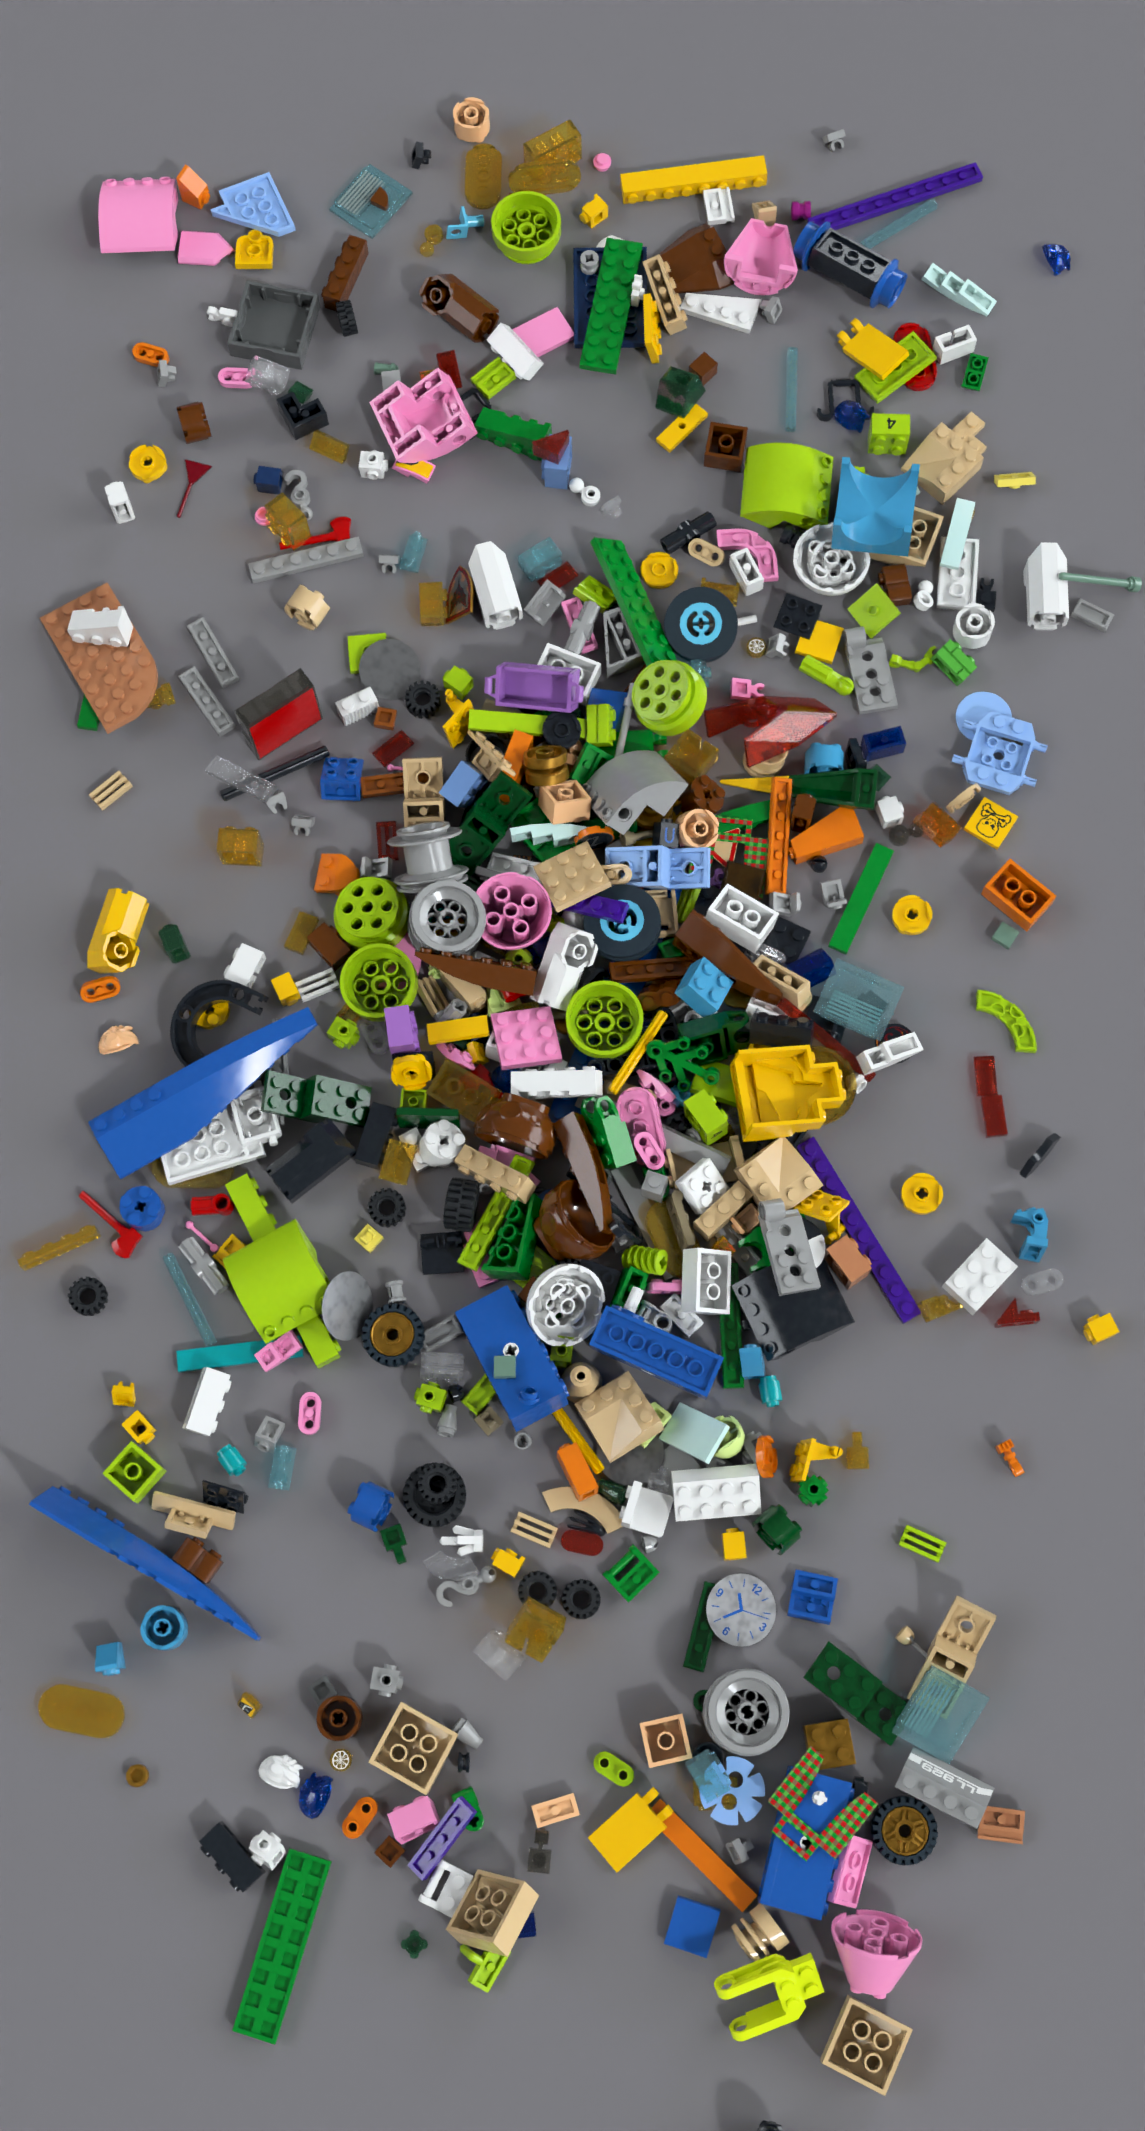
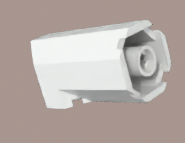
M491 541L477 544L468 566L485 626L490 628L489 625H492L496 630L513 626L516 623L515 619L519 618L521 620L523 618V612L506 554Z
M1041 542L1028 558L1023 571L1027 597V625L1031 627L1033 624L1036 630H1055L1059 624L1062 627L1066 626L1069 620L1068 581L1060 580L1058 577L1061 572L1067 573V559L1057 543Z
M561 922L557 923L550 935L535 980L533 996L530 995V999L542 1004L545 1003L553 1008L567 1010L571 998L577 991L584 967H589L594 963L598 947L593 941V934Z

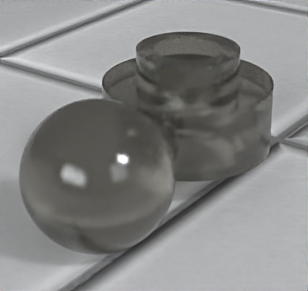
M920 822L912 823L908 829L903 825H896L889 832L890 842L895 846H903L908 842L909 836L921 837L925 832V827ZM901 832L902 836L898 837L895 834Z

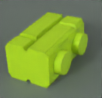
M610 704L586 705V742L596 747L613 746V740H616V731L613 729L616 711Z

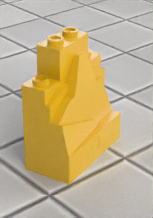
M810 1045L738 1050L729 1066L743 1142L789 1137L795 1132L820 1129L826 1121L825 1109L840 1108L846 1100V1090L842 1088L841 1083L842 1071L838 1068V1063L814 1064L815 1054L811 1052Z

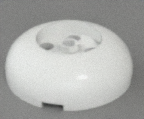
M833 523L822 526L816 525L804 532L797 541L793 554L795 572L800 581L810 590L827 596L842 595L856 588L865 578L870 565V555L868 552L831 549ZM846 559L847 562L846 564H841L840 560ZM830 573H836L837 576H831Z
M567 1263L549 1268L536 1279L527 1297L526 1314L530 1327L541 1340L552 1346L564 1344L568 1347L583 1341L594 1331L602 1316V1304L605 1302L603 1286L599 1278L591 1270L581 1265ZM561 1313V1318L556 1319V1314ZM558 1336L574 1337V1339H569V1338H564V1339H563V1338H560V1337H558Z

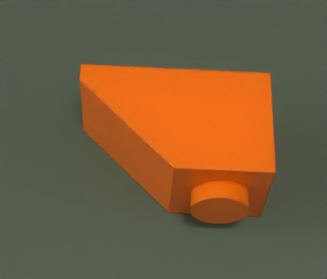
M185 164L176 178L182 201L201 210L210 199L208 186Z

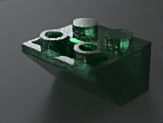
M670 366L659 381L656 409L684 419L706 391L699 376Z

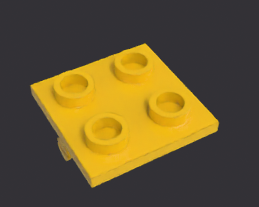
M447 689L445 691L446 702L454 714L442 727L450 746L454 749L457 744L463 741L469 731V709H474L471 700L467 699L463 703L453 694V690Z
M816 1190L794 1206L793 1209H798L801 1214L825 1221L828 1235L824 1237V1241L827 1245H830L833 1241L838 1240L845 1231V1226L840 1224V1212L849 1205L850 1201L840 1196L825 1193L822 1190Z
M814 1438L800 1440L794 1452L796 1455L795 1463L791 1465L789 1470L790 1482L806 1481L810 1461L836 1459L842 1455L843 1450L837 1446L830 1447L817 1443Z

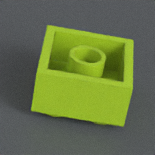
M402 1088L400 1107L426 1108L428 1091L423 1089L410 1091Z

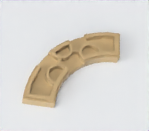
M558 1487L542 1492L551 1513L562 1509L584 1511L598 1520L607 1534L623 1527L621 1526L622 1519L619 1518V1511L599 1494L578 1502L571 1487Z

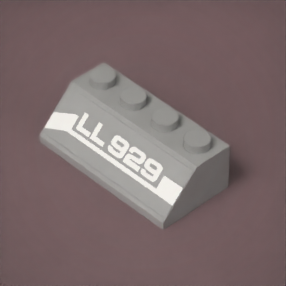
M915 1747L912 1748L895 1785L896 1789L975 1829L978 1828L995 1789Z

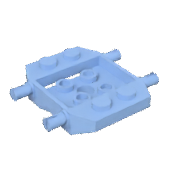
M992 711L985 715L979 723L964 721L962 728L973 731L972 744L967 757L954 754L951 762L963 765L962 768L967 783H978L980 787L1006 795L1012 794L1023 784L1035 787L1037 779L1024 775L1031 751L1033 752L1035 749L1045 753L1048 745L1035 740L1032 723ZM985 732L1023 743V745L1021 746L1014 742H1008L999 739L995 736L985 735ZM999 752L1004 758L997 760L993 754Z

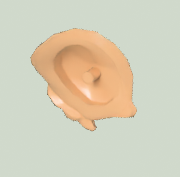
M122 1025L110 1027L101 1036L98 1048L100 1054L105 1055L119 1052L133 1044H139L137 1036L130 1031L133 1027H124Z

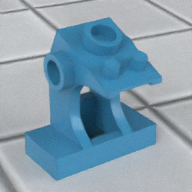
M1032 1207L1023 1212L1021 1209H1018L1010 1223L1025 1226L1030 1233V1236L1027 1235L1019 1251L1018 1259L1040 1262L1048 1247L1047 1215L1044 1208L1036 1209Z

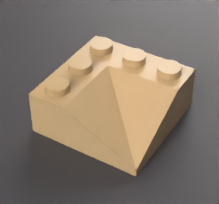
M941 422L901 467V471L906 473L912 464H920L917 484L943 505L981 469L984 457Z
M914 506L908 557L869 553L870 558L886 564L925 567L941 529L944 516Z
M786 1137L777 1138L733 1170L741 1183L753 1194L752 1199L757 1206L760 1201L781 1198L785 1205V1211L792 1209L823 1186L813 1169Z
M629 1371L575 1403L580 1417L610 1463L664 1430L661 1419Z
M400 1702L369 1763L419 1792L428 1795L459 1734L406 1703Z
M478 1869L446 1930L460 1944L508 1957L539 1895L525 1881Z
M847 1994L820 2061L822 2064L885 2096L913 2029Z

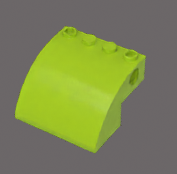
M765 443L748 447L746 449L740 516L770 529L783 521L805 530L816 525H828L833 457L814 448L792 443Z
M296 1218L223 1258L231 1284L248 1317L266 1344L322 1313V1300L330 1280L318 1263L317 1252Z

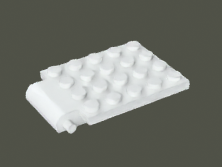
M260 1080L253 1084L254 1089H247L236 1100L231 1101L222 1113L219 1112L209 1125L204 1126L197 1132L198 1135L192 1140L161 1156L169 1186L266 1157L263 1143L269 1142L270 1146L278 1145L277 1139L282 1136L281 1128L276 1114L261 1111L264 1086H262Z

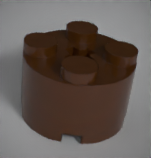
M197 401L176 407L186 444L207 440L208 437H212L208 420H204L207 418L202 402Z
M702 775L690 782L678 798V802L681 801L682 805L680 809L683 813L694 809H705L715 814L723 806L725 791L707 775Z
M330 1697L323 1701L317 1710V1727L320 1733L329 1740H348L355 1736L361 1727L363 1720L361 1708L350 1697ZM336 1713L344 1714V1716L342 1717L344 1720L343 1723L338 1722L336 1724Z

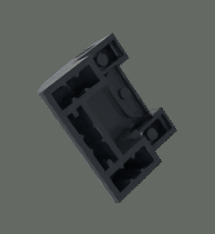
M824 1258L816 1268L821 1285L816 1290L779 1296L771 1265L731 1285L767 1361L780 1359L810 1342L820 1341L855 1323Z

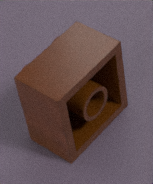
M711 422L704 455V467L741 472L748 427Z

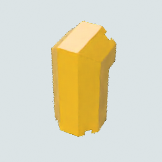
M120 888L108 889L87 951V968L99 974L123 972L125 969L135 966L140 952L136 943L149 907L146 898L132 891H128L127 894L121 893L122 889Z

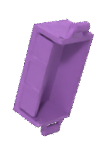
M503 662L496 667L495 675L485 677L484 693L495 698V706L571 713L578 708V702H583L584 686L579 685L580 668ZM493 678H496L495 693H492Z

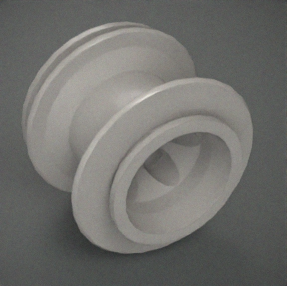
M446 821L411 825L397 830V836L387 841L389 846L403 847L407 873L399 875L394 879V883L398 884L397 891L402 893H419L427 885L437 881L454 880L461 883L467 881L468 875L465 873L468 872L469 868L464 865H453L448 840L461 834L462 829L450 827V823Z
M443 880L427 885L416 895L409 911L407 929L412 945L416 950H420V947L430 948L432 953L440 955V951L452 952V956H460V954L471 955L479 945L481 936L484 933L486 926L485 907L477 893L461 882ZM444 907V910L438 911L437 908ZM445 916H449L452 919L449 924L443 922ZM431 917L436 918V922L433 924L428 921ZM458 918H462L465 923L460 924ZM440 929L444 932V934L442 936L436 935L435 931ZM457 930L458 935L452 936L450 931Z
M745 1668L727 1672L714 1681L705 1695L702 1714L708 1734L719 1747L737 1755L754 1756L769 1751L782 1739L789 1723L790 1710L786 1694L775 1679L762 1671ZM748 1691L754 1693V1700L749 1701L746 1699ZM733 1695L739 1698L737 1705H733L730 1701ZM760 1703L765 1705V1712L760 1713L757 1709ZM746 1705L752 1711V1715L748 1719H745L744 1714L741 1713V1709ZM730 1711L735 1713L733 1721L727 1720L726 1717ZM756 1719L762 1721V1726L759 1729H756L753 1725ZM744 1723L747 1726L745 1733L738 1731L739 1724Z

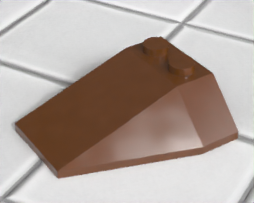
M703 224L688 230L660 253L663 261H667L670 266L671 272L668 274L675 281L677 287L674 289L675 294L721 290L734 284L731 277L727 276L724 268V257L727 251L715 228L711 225Z

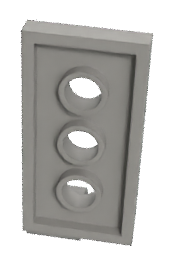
M863 626L844 629V647L851 679L854 683V693L859 715L897 709V698L882 637L866 640V632ZM864 654L871 655L872 660L865 661L863 660L862 656ZM872 671L876 674V677L870 679L866 676V673ZM877 689L880 695L872 696L869 691Z
M781 1198L760 1201L758 1203V1219L779 1296L819 1289L821 1287L802 1216L798 1209L785 1211V1205ZM779 1227H785L789 1235H781ZM785 1247H791L794 1251V1256H788L785 1253ZM790 1267L798 1268L799 1276L792 1275Z

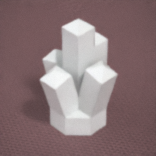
M456 1525L452 1528L454 1534L462 1536L441 1537L439 1540L442 1545L464 1546L458 1548L457 1554L461 1557L473 1552H483V1530H473Z

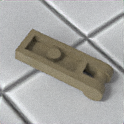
M675 1190L666 1199V1205L681 1252H683V1249H691L695 1245V1234L690 1229L689 1216L684 1211L682 1205L683 1193Z

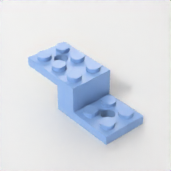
M663 845L605 848V865L629 863L632 877L626 883L627 885L646 887L652 890L710 888L709 847L669 849ZM689 863H693L694 871L687 874L686 866ZM621 873V878L625 876V873Z

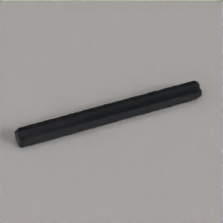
M322 746L220 791L222 799L224 801L230 800L322 760L330 755L326 746Z

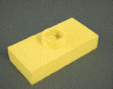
M1032 472L994 475V483L997 487L1017 489L1022 485L1036 484V476Z

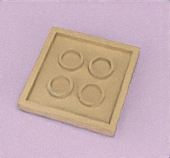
M587 841L533 866L557 913L612 887Z

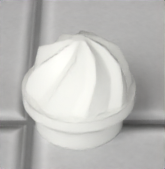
M852 1073L847 1076L846 1085L851 1092L858 1094L865 1088L867 1081L862 1074Z

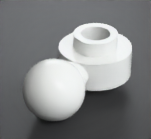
M573 478L570 481V490L574 493H581L583 504L590 507L598 504L600 500L598 488L595 486L584 487V482L580 478ZM588 493H593L594 496L590 497Z
M923 580L918 585L919 592L913 597V602L917 609L927 611L933 605V598L930 595L933 591V584L928 580Z

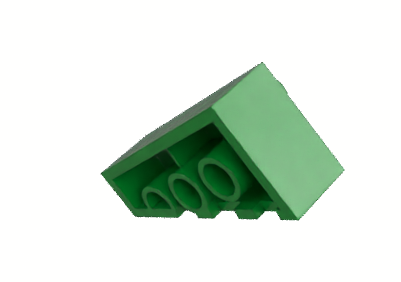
M483 407L474 426L478 432L475 436L479 439L491 441L499 447L509 448L517 454L527 455L532 460L542 461V458L545 456L544 443L548 441L549 434H552V424L547 422L544 425L537 424L538 421L530 419L528 422L522 420L518 415L508 417L505 412Z
M532 1194L526 1204L519 1200L512 1202L506 1215L507 1220L504 1226L500 1227L497 1234L499 1237L494 1247H491L488 1253L490 1257L481 1268L491 1279L529 1280L538 1234L534 1228V1220L539 1217V1210L543 1202L536 1194Z

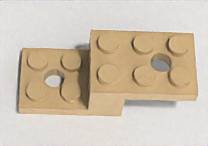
M442 757L403 758L404 827L427 822L444 821L445 801L444 797L439 794V791L444 786ZM422 772L429 776V780L426 783H421L418 780V775Z
M956 1596L928 1649L926 1661L907 1694V1699L912 1702L914 1701L930 1675V1680L915 1703H918L932 1678H935L931 1686L939 1680L937 1686L942 1682L941 1689L945 1684L947 1687L932 1709V1712H934L948 1687L950 1686L951 1689L936 1714H938L952 1689H955L939 1715L947 1719L975 1667L977 1654L991 1630L997 1615ZM969 1621L973 1627L965 1629L961 1626V1623ZM929 1688L928 1692L926 1693V1695L924 1696L923 1700L921 1701L920 1706L922 1705V1703L924 1702L925 1698H926L927 1695L929 1694V1692H930V1690H931L930 1688ZM932 1692V1694L930 1695L929 1699L924 1705V1708L927 1706L934 1692ZM939 1693L936 1694L935 1698L928 1707V1710L931 1708Z

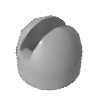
M518 1433L514 1438V1444L518 1449L525 1450L531 1446L532 1438L527 1433ZM522 1436H524V1438H525V1440H526V1442H527V1446H525V1444H524V1442H523V1440H522V1438H521Z
M652 1535L641 1537L644 1553H650L657 1549L656 1537Z

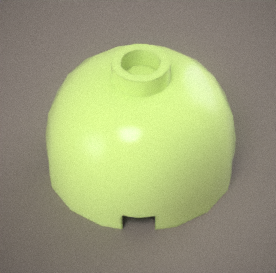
M723 1415L716 1417L715 1419L727 1424L730 1428L716 1450L714 1457L721 1459L731 1458L737 1455L744 1445V1431L741 1424L733 1416H730V1418H725Z

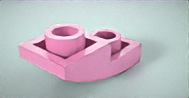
M452 1043L436 1044L438 1050L451 1061L469 1070L476 1068L472 1063V1056L467 1051L462 1052L458 1050Z
M640 1069L636 1071L640 1077L638 1081L644 1089L653 1090L659 1099H665L670 1103L676 1099V1096L669 1087L659 1079Z

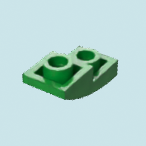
M970 354L962 388L980 391L989 357Z

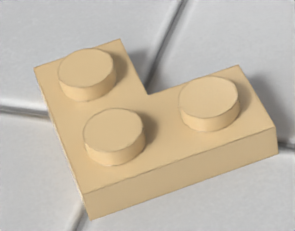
M971 411L952 431L978 453L982 454L986 451L987 446L975 437L984 428L985 422Z

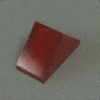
M455 350L437 353L438 368L447 375H450L456 389L462 388Z
M565 430L533 441V454L559 464L569 445V431Z

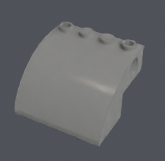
M637 750L624 753L606 762L582 787L591 797V808L607 826L624 835L647 805L662 816H665L688 784L658 752Z

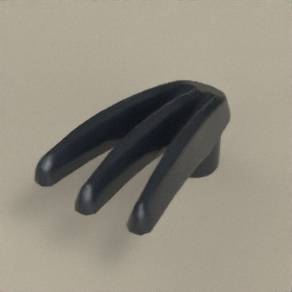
M574 1510L576 1514L588 1522L570 1517V1520L586 1527L568 1524V1528L597 1534L600 1537L604 1536L605 1529L602 1528L601 1524L582 1512Z

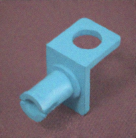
M461 206L460 224L447 226L446 239L467 238L469 227H484L483 214L467 216L464 206ZM456 229L461 230V231H460L459 233H457V234H452V233H451L453 230H456Z

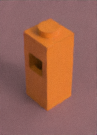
M577 1442L562 1445L557 1451V1459L578 1502L598 1494L599 1486Z

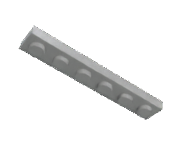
M358 536L248 563L254 584L364 557Z

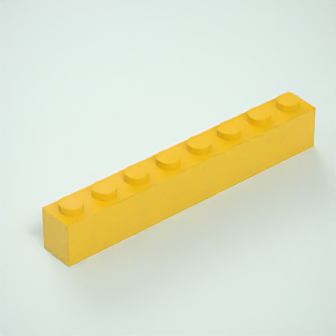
M762 155L620 174V188L623 204H634L642 201L703 194V190L715 188L726 189V187H729L730 190H741L749 187H761L767 184L768 173L765 158Z

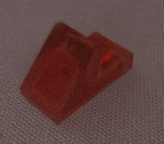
M1014 1298L996 1321L995 1328L1037 1324L1040 1321L1039 1312L1033 1313L1031 1309L1022 1310L1018 1314L1016 1298Z

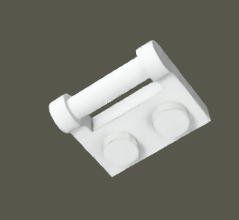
M442 1859L436 1866L424 1893L420 1894L418 1901L452 1918L474 1876ZM444 1870H447L451 1873L436 1901L431 1897Z

